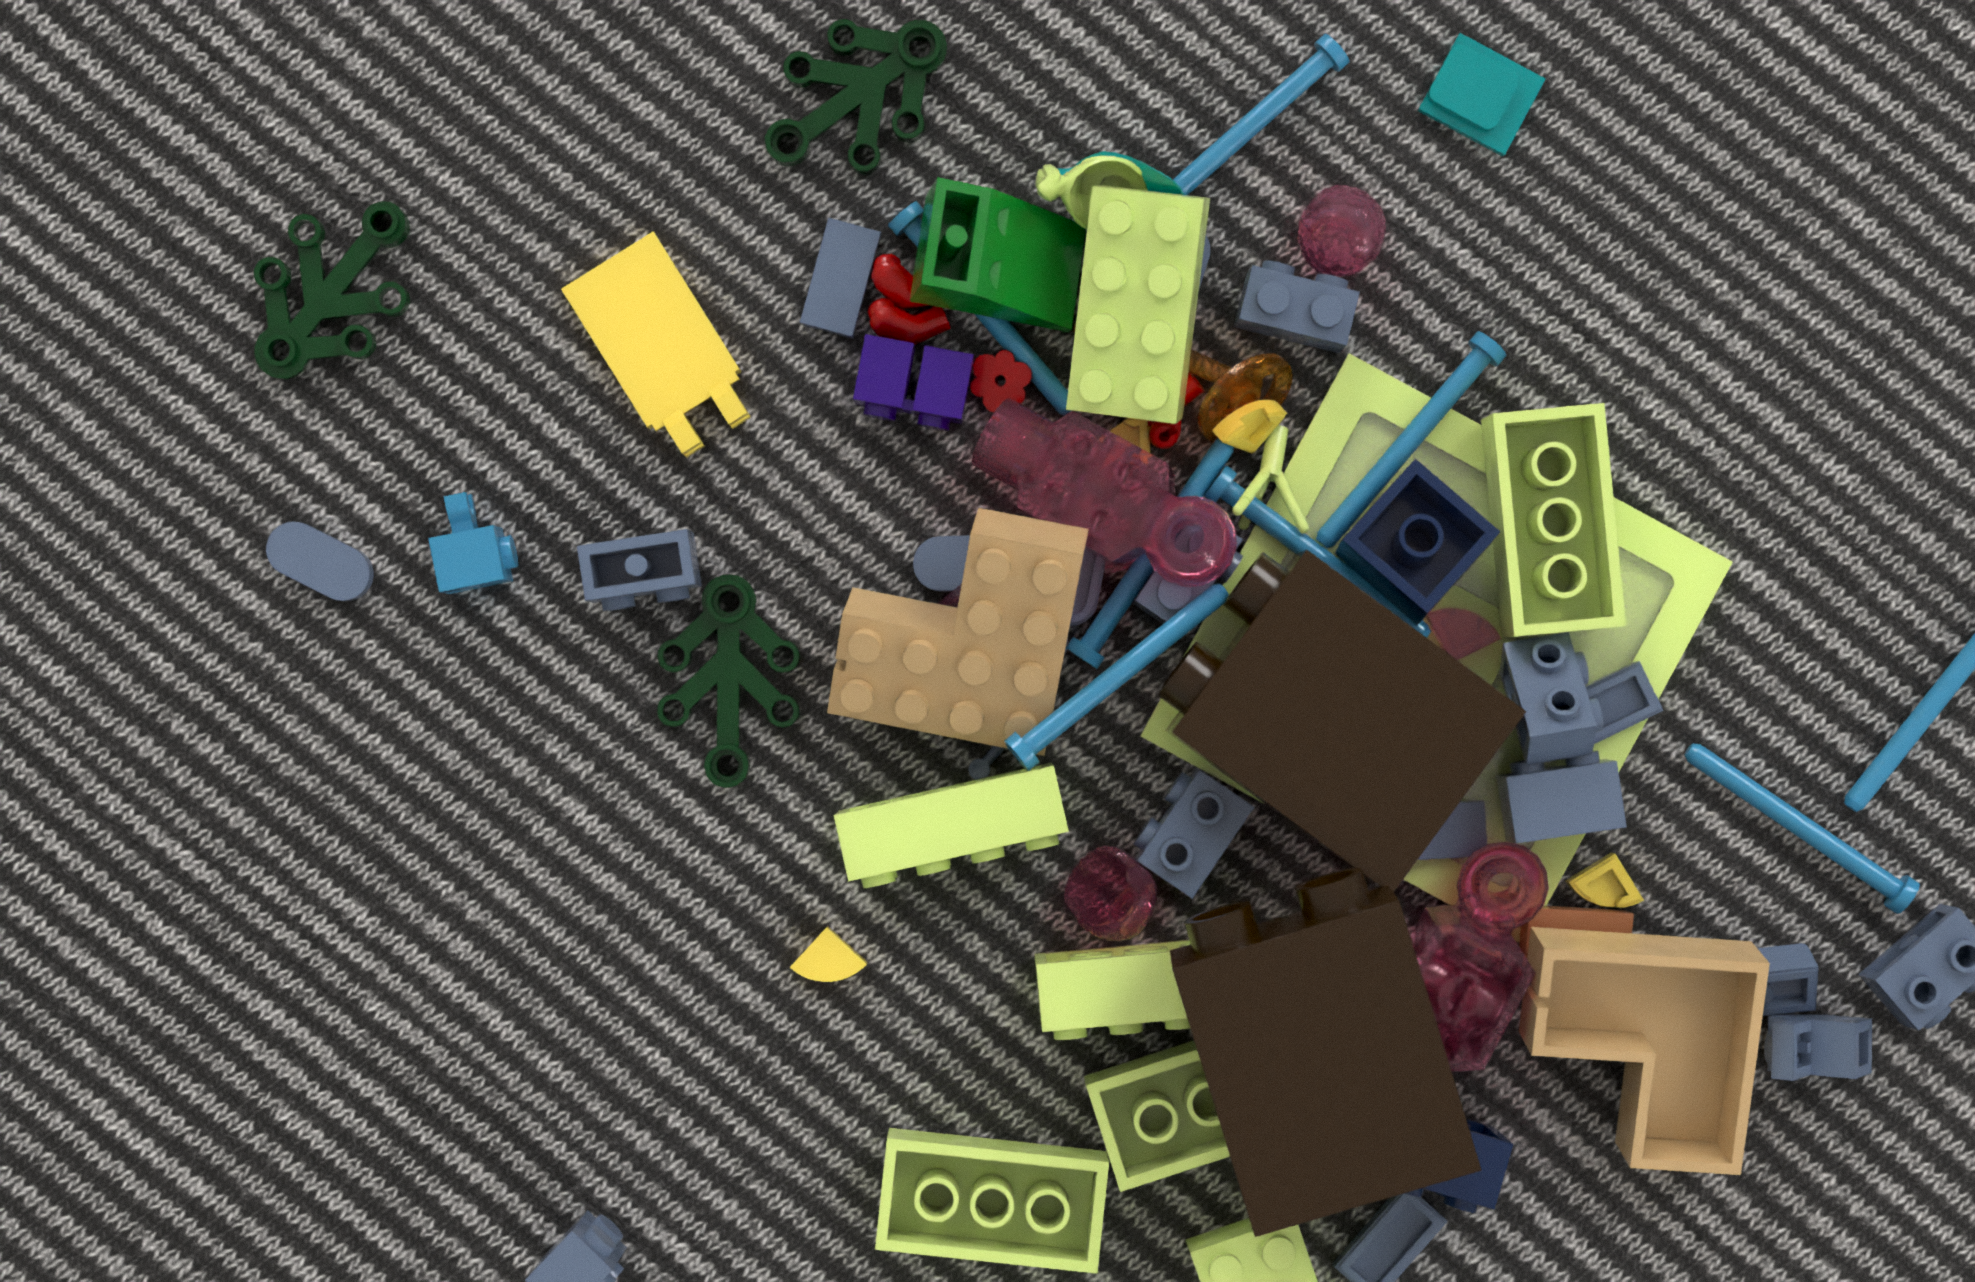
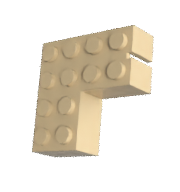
M978 508L970 533L958 608L853 587L842 613L835 658L837 662L833 671L827 713L1008 749L1004 743L1005 739L1014 732L1023 737L1054 712L1089 529ZM1046 747L1037 755L1045 756Z
M1531 927L1525 973L1531 985H1524L1519 1033L1531 1056L1625 1062L1615 1143L1630 1168L1741 1175L1770 966L1768 960L1752 941Z

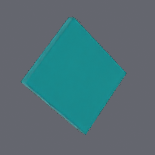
M1459 33L1417 111L1503 157L1546 78Z

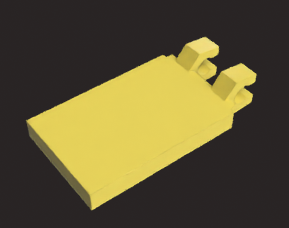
M654 231L561 289L646 427L649 429L654 427L656 432L666 427L677 447L686 458L705 447L685 413L712 397L732 429L751 418L731 386L740 380L737 375L742 371Z

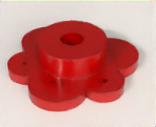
M1009 350L998 352L996 357L991 354H983L974 361L973 372L977 378L971 382L970 388L975 396H983V404L987 410L999 413L1007 409L1009 404L1019 405L1024 402L1026 398L1024 387L1031 382L1032 371L1026 363L1021 361L1015 362V356ZM1000 375L1005 377L1006 382L1004 385L998 383Z

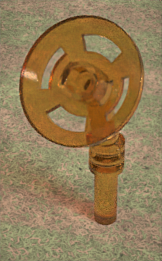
M1075 322V325H1074V328H1073V332H1074V333H1075V328H1076V322ZM1191 349L1189 371L1214 383L1204 398L1198 414V427L1206 439L1211 442L1218 439L1212 430L1220 423L1221 419L1223 420L1233 411L1246 404L1261 400V388L1264 377L1273 374L1272 384L1262 400H1274L1282 406L1288 396L1293 380L1292 369L1287 361L1277 354L1256 355L1231 368ZM1213 398H1214V405H1213V407L1209 410L1210 405H1211V402H1212V400H1213Z

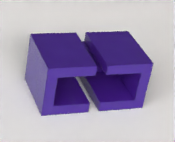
M865 334L853 396L855 405L864 406L863 415L895 421L897 412L914 414V416H918V426L942 431H949L950 422L962 424L973 369L974 354L925 345L915 400L906 399L915 355L914 343Z

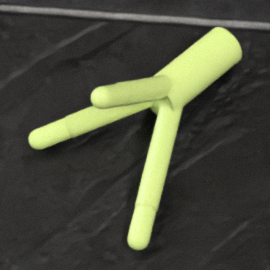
M1278 425L1264 442L1260 471L1234 505L1232 512L1236 516L1242 515L1252 500L1256 497L1261 501L1269 483L1275 482L1299 532L1305 534L1309 531V526L1282 472L1289 429ZM1242 515L1238 526L1240 529L1245 530L1249 527L1251 521Z

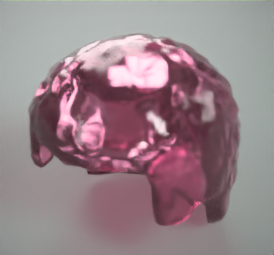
M1334 185L1324 188L1313 197L1299 219L1297 241L1300 245L1301 254L1310 267L1319 274L1344 277L1360 272L1372 263L1380 253L1386 234V219L1382 207L1366 191L1356 186Z
M1104 845L1097 847L1094 851H1089L1085 857L1080 859L1078 865L1073 868L1065 884L1064 900L1077 918V923L1083 929L1101 939L1122 941L1137 936L1148 924L1157 902L1158 890L1152 875L1134 857L1122 849Z

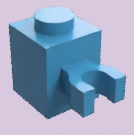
M467 492L443 496L452 533L428 538L439 592L453 594L512 582L511 568L518 567V556L513 537L511 535L504 536L503 528L495 525L478 528L472 494L467 495Z

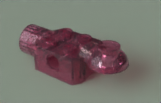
M1007 398L1000 404L986 424L976 444L972 465L1018 490L1017 508L1026 517L1089 529L1085 550L1119 569L1129 565L1146 553L1153 569L1168 582L1183 587L1203 586L1219 578L1232 563L1237 548L1236 528L1228 512L1215 501L1197 495L1176 497L1175 474L1167 462L1074 411L1053 422L1015 400ZM1187 526H1196L1204 531V541L1201 547L1191 553L1177 550L1175 547L1177 533Z
M1507 841L1487 844L1473 852L1461 867L1457 881L1458 900L1456 904L1426 907L1410 936L1452 1073L1453 1071H1479L1485 1069L1536 974L1511 933L1513 929L1531 921L1544 906L1549 886L1547 871L1540 858L1523 845ZM1504 872L1513 875L1512 882L1506 890L1497 893L1488 891V884L1493 876Z

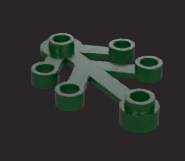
M839 19L833 22L828 29L827 38L830 48L836 54L847 56L853 54L857 49H863L889 55L873 68L813 59L810 54L803 51H796L788 55L784 61L783 70L787 81L791 85L803 88L813 82L846 88L799 122L792 119H781L773 123L765 136V145L770 157L782 166H794L801 163L809 153L811 141L861 105L856 139L849 147L848 160L855 172L863 175L873 173L881 162L877 141L886 86L904 73L901 109H898L892 117V129L894 135L902 142L911 143L917 141L922 136L925 128L921 108L926 76L936 71L942 65L947 53V43L943 32L929 21H910L904 24L898 32L857 27L854 22L848 19ZM841 29H848L853 32L854 40L847 46L838 45L834 41L836 32ZM921 40L929 44L930 51L925 57L918 58L910 53V46L915 41ZM797 61H805L810 65V72L803 78H796L790 73L791 66ZM904 116H912L917 119L919 125L914 132L904 133L898 128L899 120ZM786 136L795 137L799 141L797 150L791 154H784L778 148L780 140ZM861 148L871 149L875 154L874 160L868 165H859L854 160L857 150Z
M381 201L372 204L366 209L362 217L363 232L326 279L321 244L325 238L323 224L309 214L297 215L290 221L288 235L291 241L298 245L304 306L291 321L285 289L291 281V271L286 263L275 257H265L256 264L254 278L257 284L264 288L268 328L259 335L254 349L256 362L263 372L277 379H290L302 373L309 360L339 356L366 359L373 354L376 349L375 335L362 325H350L342 331L341 335L310 336L325 319L376 313L397 317L408 310L410 305L409 293L404 287L395 282L382 283L375 291L344 294L381 247H396L407 238L410 230L409 219L398 206L391 202ZM381 214H390L392 218L391 227L385 232L376 231L374 226L376 218ZM305 223H313L315 226L314 236L308 241H301L298 236L300 226ZM278 265L281 270L280 279L274 284H267L264 278L266 269L270 266ZM398 290L401 295L399 305L393 309H387L383 303L384 295L388 291ZM356 333H364L367 338L365 348L361 351L353 352L349 345L350 338ZM286 341L290 347V353L286 359L277 361L273 356V348L277 343Z
M725 574L714 578L705 587L701 600L703 612L675 640L664 642L658 650V662L663 669L669 672H681L690 665L692 651L718 629L717 653L675 694L667 695L660 700L657 706V715L663 724L670 727L685 724L690 719L692 708L717 684V746L706 756L704 769L708 779L713 784L723 788H730L742 783L750 770L749 757L739 747L740 684L766 709L767 717L773 725L789 727L800 716V706L796 699L789 695H782L740 652V629L767 653L769 666L777 672L788 673L793 671L799 665L801 655L794 643L782 640L755 613L757 599L750 583L740 576ZM728 591L735 592L740 600L738 608L733 612H725L720 606L721 596ZM673 645L681 647L685 654L683 662L675 667L670 666L665 659L667 649ZM781 646H787L793 651V661L787 667H780L774 661V652ZM671 700L680 701L684 707V714L678 721H672L665 715V706ZM781 700L788 701L793 707V716L785 722L777 720L773 714L775 704ZM724 755H732L738 761V770L732 776L724 775L719 770V760Z

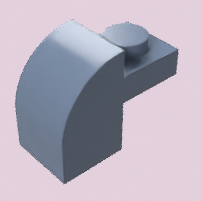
M1811 1014L1768 1016V1033L1764 1043V1055L1767 1062V1071H1771V1079L1794 1081L1809 1075L1857 1079L1871 1074L1872 1018Z

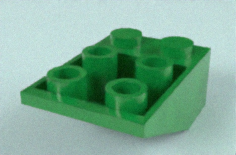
M937 177L925 197L910 301L1069 333L1072 330L1086 229L1071 219L993 188Z

